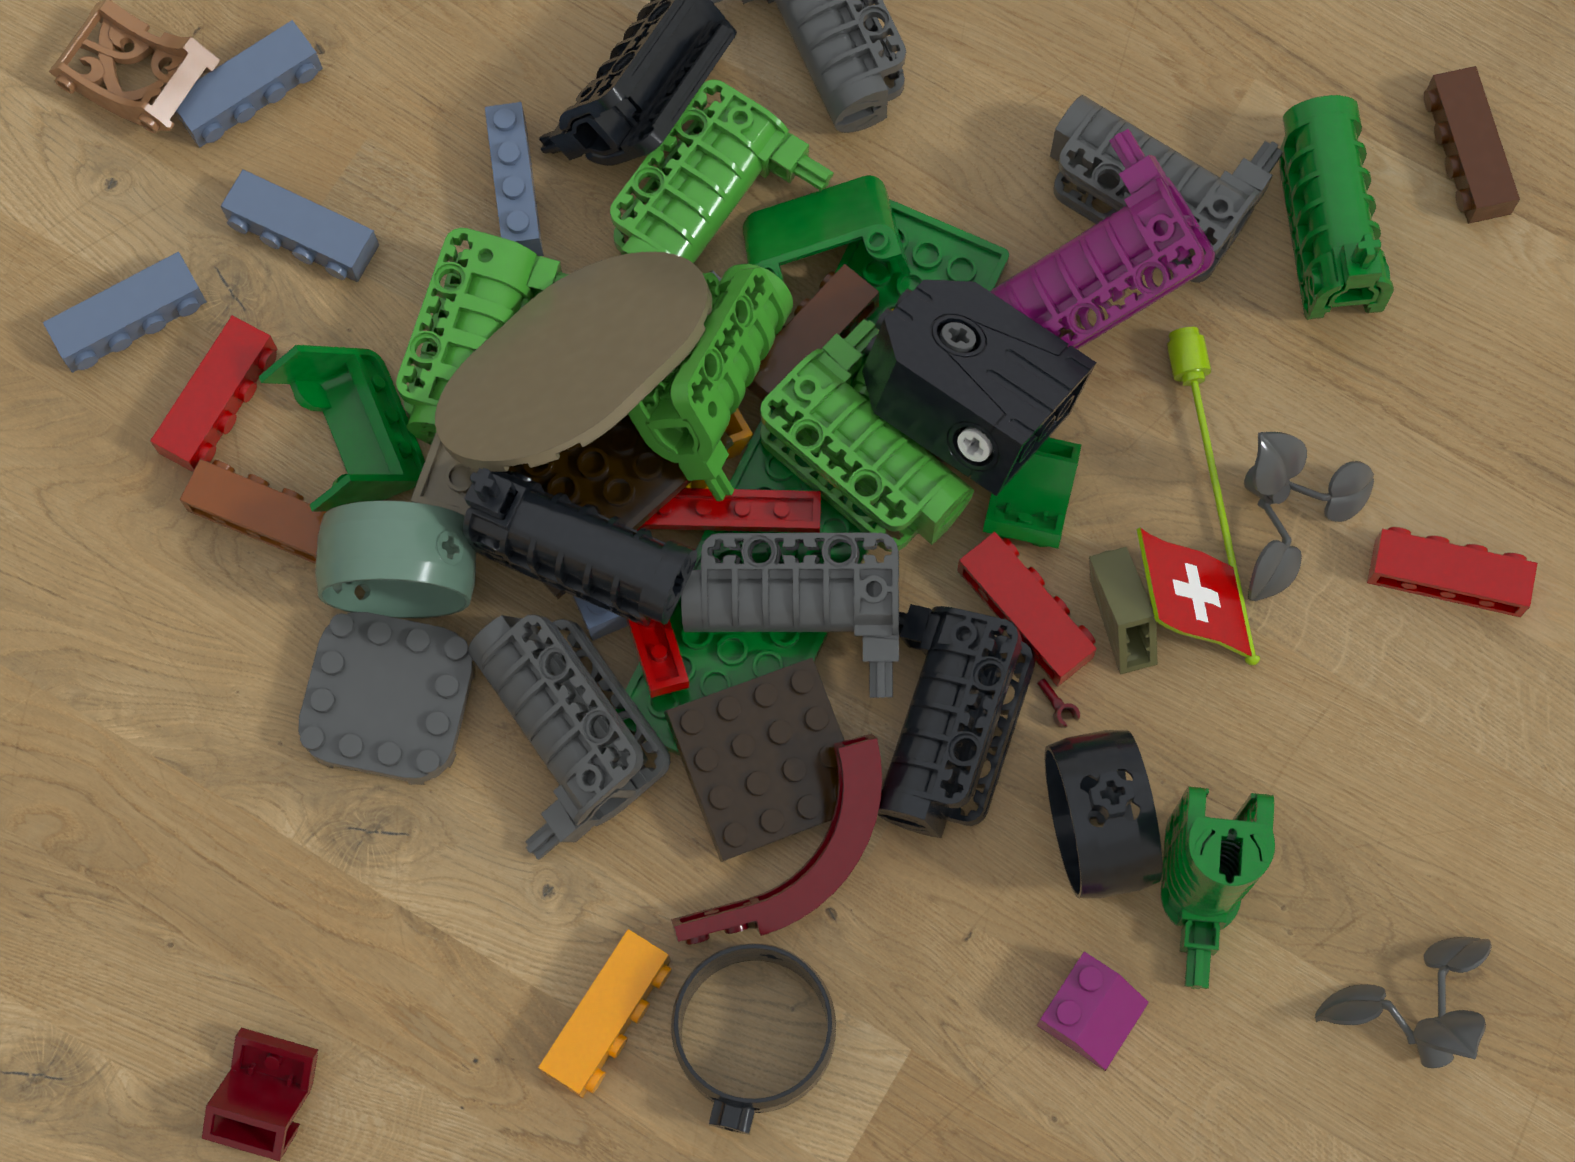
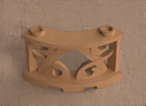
M112 0L97 2L89 13V17L56 63L51 67L49 73L56 77L55 83L64 91L70 94H74L76 91L100 107L142 126L151 133L171 131L175 124L170 119L201 74L203 72H212L220 59L191 36L180 37L166 32L161 37L155 36L147 32L150 29L149 24L131 15ZM100 22L102 24L99 33V43L97 44L88 40L87 37L97 23ZM127 43L134 45L133 50L130 52L124 51V46ZM79 48L99 56V60L91 56H84L79 59L84 66L91 67V71L88 74H80L68 66ZM152 54L151 68L158 81L138 90L123 92L117 77L115 62L125 65L136 64ZM167 63H170L169 66L164 67L165 70L167 71V74H166V75L163 74V73H162V68H163V66L166 65ZM105 83L107 90L100 86Z

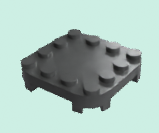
M350 612L335 615L319 640L301 707L298 732L302 745L320 764L332 769L335 766L404 780L409 785H425L424 782L438 777L448 767L451 768L457 755L455 748L472 679L475 680L476 665L468 653L469 647L467 642L457 633L439 626L369 612Z

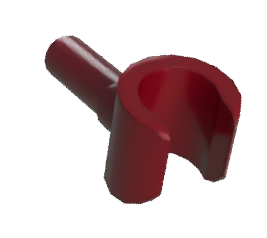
M1045 678L1037 683L1055 710L1053 719L1058 727H1068L1061 718L1063 709L1069 710L1075 720L1080 719L1079 709L1071 703L1064 704Z

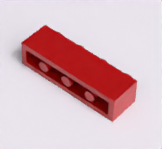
M233 315L230 317L151 438L150 442L160 455L194 472L200 459L209 463L212 461L216 453V444L223 434H228L233 428L237 418L236 413L243 402L247 403L253 397L259 376L273 365L276 360V351L278 349L271 335Z
M1390 527L1388 530L1382 528L1375 539L1367 580L1368 584L1520 618L1530 608L1538 563L1527 561L1524 555L1518 553H1504L1503 555L1488 552L1486 547L1477 544L1455 545L1449 543L1450 541L1447 538L1441 536L1419 537L1411 535L1409 530L1400 527Z
M994 532L959 559L957 571L997 618L1006 619L1016 626L1020 632L1022 642L1026 643L1033 651L1036 663L1053 683L1059 687L1094 658L1097 650L1094 646L1096 640L1085 626L1080 625L1078 627L1068 616L1070 610L1058 596L1052 598L1043 587L1045 582L1041 575L1033 567L1027 569L1018 559L1020 554L1015 545L1008 538L1002 540Z

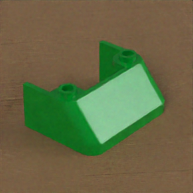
M295 345L259 376L261 383L290 384L294 398L301 407L310 411L323 412L348 473L342 474L335 479L332 487L310 504L312 512H327L332 508L356 502L383 501L416 487L425 459L416 437L407 429L409 420L387 366L376 352L363 348Z

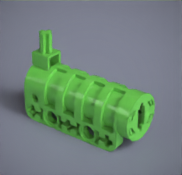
M457 228L448 233L396 380L398 392L404 400L405 410L409 417L407 429L412 435L425 443L432 444L436 433L435 412L441 393L452 375L475 350L531 299L556 281L569 275L562 273L560 261L537 256L535 252L517 242L480 231ZM463 240L468 241L471 250L464 249L457 254L454 245L460 246ZM447 274L444 282L445 285L443 288L440 285V281L442 277ZM423 343L420 357H418L416 350Z
M738 264L730 267L720 281L711 272L702 273L712 294L713 302L712 312L707 315L704 322L706 329L689 355L628 413L646 444L661 457L671 462L679 463V467L688 481L704 480L716 501H723L726 495H732L734 492V488L722 470V466L729 453L720 439L729 425L730 415L737 410L744 398L746 387L752 383L759 371L760 361L769 353L774 344L775 335L781 331L793 309V298L786 284L771 271L752 264Z

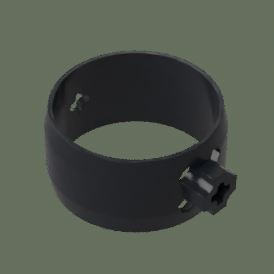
M1103 730L1068 737L1046 746L1044 762L1050 809L1063 865L1077 898H1105L1140 891L1159 883L1162 878L1163 862L1158 820L1144 762L1130 731ZM1125 772L1131 775L1133 779L1132 781L1126 780ZM1131 803L1140 808L1139 816L1135 820ZM1090 819H1096L1098 824H1104L1103 827L1093 826L1090 823Z
M759 943L740 944L725 948L712 954L695 967L677 994L671 1016L673 1047L678 1062L690 1083L707 1099L714 1102L709 1125L726 1131L750 1135L755 1113L779 1110L801 1099L819 1082L831 1061L836 1040V1016L830 993L818 973L802 958L788 950ZM744 961L771 962L786 967L798 974L811 986L818 996L827 1021L826 1042L814 1068L792 1088L765 1098L735 1097L715 1089L694 1071L685 1056L683 1048V1020L688 1004L696 990L717 971Z

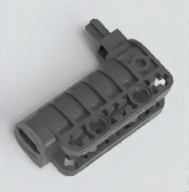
M711 0V1L715 4V3H718V2L723 1V0ZM742 0L743 4H746V3H748V2L753 1V0ZM767 0L768 4L775 1L836 130L844 133L856 132L869 128L887 118L888 101L900 96L904 90L905 77L902 67L905 64L906 48L883 0ZM878 18L881 19V20L884 22V27H883V28H882V26H881V24H880ZM885 76H888L890 80L896 78L893 88H889L884 83L883 79Z
M1084 95L1079 96L1066 111L1054 132L1050 157L1059 162L1060 169L1053 187L1056 199L1095 224L1126 206L1127 204L1124 199L1131 196L1119 175V173L1125 170V167L1109 140L1114 138L1113 136L1129 128L1145 157L1148 155L1156 157L1165 175L1178 189L1212 245L1215 253L1212 266L1204 273L1192 279L1191 282L1200 283L1207 280L1236 240L1254 211L1255 206L1267 191L1273 176L1270 172L1283 155V151L1278 149L1277 143L1264 141L1251 161L1243 158L1233 174L1224 171L1222 176L1218 177ZM1072 182L1077 185L1076 189L1079 192L1076 190H1071L1069 193L1065 192L1064 183L1069 184ZM1086 192H1088L1086 203H1083L1081 201L1082 194L1086 195ZM1098 198L1111 206L1112 209L1107 213H1100L1093 208L1092 201ZM1193 249L1190 250L1191 255L1188 257L1190 260L1196 255ZM1187 258L1181 262L1176 259L1174 260L1177 265H1189L1192 263Z
M718 533L711 535L705 540L701 550V570H692L681 594L684 632H854V636H863V662H869V697H893V662H899V551L897 543L891 536L885 533ZM779 542H783L782 547L786 548V550H798L799 543H804L808 550H820L818 542H824L822 546L824 563L818 564L820 558H817V555H806L803 562L799 563V560L793 555H782ZM841 542L849 544L852 549L850 558L843 563L834 562L831 559V549L833 546ZM857 542H864V550H875L880 542L885 544L886 549L892 550L891 555L884 557V562H877L874 555H863L865 563L857 564L860 556ZM723 543L724 547L732 551H741L742 558H737V555L724 556L723 563H721L720 559L714 557V551L720 550ZM759 543H768L771 547V556L764 563H756L752 556L753 549ZM781 555L783 557L784 564H779L781 561Z
M501 615L486 625L471 641L468 653L559 784L553 791L558 799L541 813L547 823L525 841L527 851L533 853L538 860L543 858L560 842H577L593 826H599L619 814L669 770L671 761L667 748L576 622L565 619L551 622L548 618L540 615H527L524 618ZM560 630L570 631L571 633L567 636V640L569 641L572 647H581L582 649L574 652L568 644V642L566 641V639L561 634ZM588 657L593 665L591 674H589L580 661L581 658ZM597 683L600 685L602 690L609 692L613 691L614 694L610 698L612 704L616 709L625 708V711L617 713L611 705V703L609 702V700L604 695V693L601 691ZM627 718H631L636 724L634 736L623 722ZM640 745L643 746L647 753H657L658 757L654 760L656 768L645 767L644 764L647 763L648 758L643 750H641L642 747Z

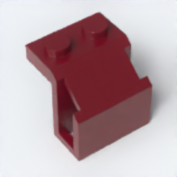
M241 1027L235 1036L231 1069L206 1105L201 1139L280 1161L298 1132L300 1123L293 1122V1119L310 1094L319 1050Z

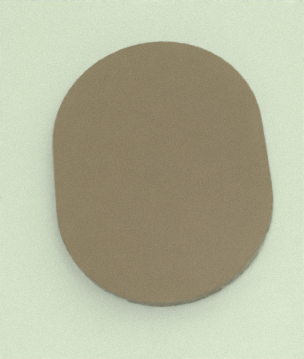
M637 252L611 257L572 272L544 289L475 350L455 371L446 384L437 404L435 426L436 432L447 452L456 461L467 467L477 470L479 468H486L490 471L505 472L508 471L509 466L528 463L529 467L532 468L552 462L560 458L559 452L578 443H581L582 447L602 436L622 420L689 355L706 329L704 322L707 315L712 312L713 303L712 294L704 275L694 263L681 256L666 252Z

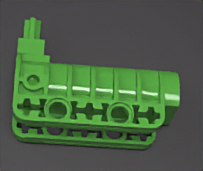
M708 80L700 87L663 143L648 154L610 207V216L615 226L614 243L617 250L621 252V255L637 252H666L681 256L694 263L759 175L766 179L770 172L788 183H791L794 177L798 176L822 191L829 185V180L834 172L809 157V144L788 133L789 129L769 110L720 80ZM716 92H720L722 102L714 101L710 107L705 108L708 103L706 94L714 95ZM694 120L686 132L682 130L683 124L686 121ZM664 150L670 152L666 158H664ZM651 177L642 190L639 189L641 180ZM621 208L626 210L622 217L620 212ZM623 233L629 238L626 243H624Z
M863 319L845 339L836 333L822 349H816L807 355L764 398L760 408V417L763 423L760 430L761 444L811 489L821 491V497L863 533L886 534L885 529L895 532L900 531L899 536L901 539L898 540L892 537L897 543L898 551L903 549L917 534H920L932 545L960 516L971 500L974 489L927 449L874 414L871 402L851 386V378L862 366V353L872 338L879 332L872 321ZM773 405V406L775 407V409L773 410V413L771 414L770 406ZM771 433L777 437L774 441L770 440ZM787 447L790 449L788 455L785 453V451H787ZM798 455L810 467L800 466L795 461V456ZM819 473L818 478L815 479L813 476ZM828 482L835 487L831 491L827 489ZM844 496L848 498L846 504L842 502L844 500ZM853 504H855L868 516L864 517L857 515L853 511ZM876 522L875 529H873L871 525H873ZM883 542L878 543L880 548L892 552V550L886 549Z

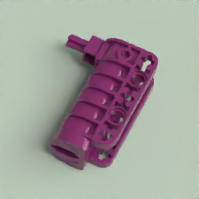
M1129 128L1113 136L1114 138L1109 140L1125 167V170L1119 173L1131 194V196L1124 199L1127 205L990 290L991 293L1058 337L1061 335L1060 330L1063 328L1066 330L1071 329L1075 335L1072 336L1071 333H1067L1061 339L1069 344L1068 347L1071 345L1077 350L1204 273L1214 262L1215 253L1213 247L1184 198L1172 181L1165 175L1156 157L1153 155L1145 157ZM1191 249H1193L1196 253V255H1194L1191 258L1192 263L1189 265H1177L1174 262V260L1177 258L1179 262L1188 258L1191 255ZM1156 268H1159L1163 274V281L1160 286H1157L1153 280V272ZM1169 268H1170V269L1172 270V272H1173V279L1171 278V273H1170V271H1169ZM1143 275L1145 276V281L1148 287H1146L1143 283ZM1128 288L1130 290L1138 289L1142 293L1140 295H1137V292L1132 293L1124 299L1125 304L1122 306L1112 305L1109 302L1110 299L1116 302L1126 295L1125 290ZM1100 306L1105 308V311L1108 314V319L1105 320V315ZM1090 309L1096 314L1094 326L1088 320ZM1076 316H1080L1082 326L1085 329L1079 326V323L1076 321Z

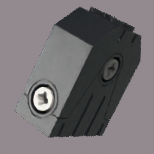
M923 280L913 291L906 289L902 293L894 310L887 308L879 317L875 325L879 332L872 338L864 351L868 358L862 374L874 414L967 477L971 475L970 479L997 496L1026 462L1039 450L1042 444L1055 432L1059 425L1071 414L1097 362L1070 345L1068 347L1069 344L976 282Z

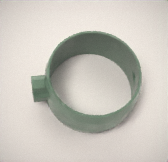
M365 501L345 504L330 509L323 515L317 536L315 579L319 599L325 604L343 611L369 612L394 618L439 617L466 609L470 605L475 586L477 552L464 536L463 524L465 516L443 507L405 501ZM358 585L365 591L364 597L361 600L354 593Z

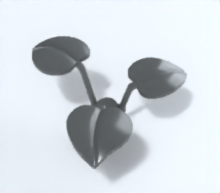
M1282 432L1258 433V452L1255 465L1247 472L1244 485L1247 490L1260 498L1258 506L1265 510L1281 535L1282 542L1273 540L1260 553L1249 585V600L1258 601L1282 592L1295 580L1301 566L1302 554L1300 549L1290 546L1292 539L1270 505L1284 502L1288 498L1290 490L1320 501H1327L1324 514L1329 520L1334 522L1346 521L1355 516L1365 506L1372 492L1374 473L1368 465L1361 461L1345 463L1332 476L1328 486L1329 493H1320L1290 481L1291 478L1297 476L1303 470L1307 459V448L1300 439Z
M1453 937L1438 941L1424 953L1426 966L1440 968L1438 970V1017L1419 1021L1414 1031L1411 1030L1390 1000H1384L1386 997L1385 989L1370 984L1349 986L1332 994L1317 1010L1315 1020L1316 1022L1327 1021L1339 1025H1360L1376 1019L1385 1009L1390 1012L1405 1033L1408 1044L1417 1045L1421 1064L1424 1067H1444L1453 1061L1454 1055L1475 1060L1479 1043L1486 1029L1485 1018L1480 1013L1468 1010H1456L1446 1013V975L1449 971L1464 973L1480 966L1491 952V941L1475 937Z

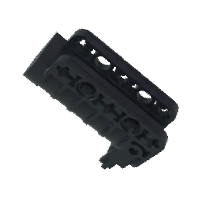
M650 0V3L643 6L638 13L637 22L632 23L625 31L623 41L615 45L611 51L610 60L605 61L600 66L596 79L589 82L576 98V104L568 107L562 113L555 130L540 136L539 140L543 143L541 151L544 154L562 152L569 161L585 154L589 161L605 166L618 165L650 154L666 139L737 34L736 29L725 19V16L711 0Z
M479 468L477 473L473 472L471 474L470 480L472 484L464 498L471 507L467 509L465 514L463 533L477 553L640 625L649 626L651 619L664 625L668 623L696 564L697 551L672 539L665 543L653 538L650 530L641 528L637 531L626 526L620 517L613 516L609 519L599 515L594 506L589 504L583 507L571 503L569 497L561 492L556 495L550 494L543 490L540 483L515 471L497 472L486 468Z
M910 604L908 613L899 611V635L909 648L922 650L926 658L881 790L878 816L901 828L931 837L942 838L947 821L974 826L985 819L1034 671L1036 658L1031 648L1022 642L1020 632L1016 626L1006 619L953 607L936 606L930 609ZM1004 630H1007L1010 638L1002 635ZM1020 651L1026 659L1024 663H1017ZM1013 673L1016 678H1019V682L1012 679ZM1010 686L1014 688V697L1012 701L1003 705ZM997 725L1002 734L1001 736L993 737ZM989 747L993 752H996L995 756L988 752ZM986 759L990 761L991 769L988 775L980 778ZM976 788L984 789L983 793H981ZM974 796L973 801L978 805L977 811L970 810L968 816H965V812L961 807L966 805L971 797Z

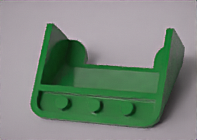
M862 176L825 188L822 191L819 190L755 211L746 218L743 224L747 264L763 267L777 275L782 281L781 265L861 239L864 240L865 247L872 258L878 261L896 259L903 275L911 273L887 189L882 180L875 176Z

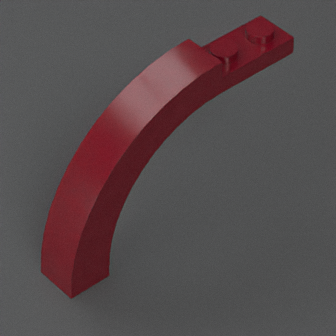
M871 733L833 744L838 765L839 781L835 811L823 841L805 865L789 879L762 894L671 919L678 942L685 940L687 945L701 943L710 938V933L725 930L726 934L741 932L748 929V923L755 921L756 929L760 936L780 930L802 919L836 892L859 862L869 843L877 820L882 788L881 755L877 737Z

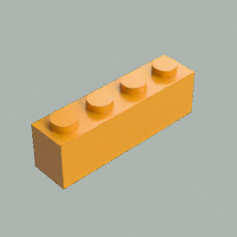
M627 929L538 1068L541 1072L581 1098L584 1097L587 1091L593 1094L606 1074L601 1069L609 1056L615 1059L624 1048L628 1037L624 1035L625 1031L632 1021L638 1024L647 1012L650 1003L646 999L654 987L661 989L670 976L672 968L668 966L671 961L669 954Z

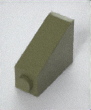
M1127 547L1089 556L1090 582L1120 675L1158 665L1157 623L1154 618L1152 604Z

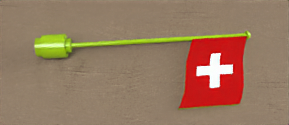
M1183 327L1169 333L1170 341L1167 343V349L1174 380L1192 388L1228 564L1202 551L1163 541L1149 534L1141 527L1136 529L1155 621L1162 626L1181 635L1217 643L1246 657L1245 662L1248 665L1254 666L1259 663L1260 656L1255 654L1199 384L1203 383L1205 376L1211 373L1205 338L1203 335H1200L1199 329L1197 327Z

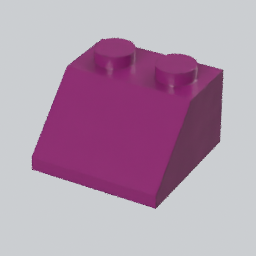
M1084 951L1036 1026L1106 1071L1149 1002L1120 974Z

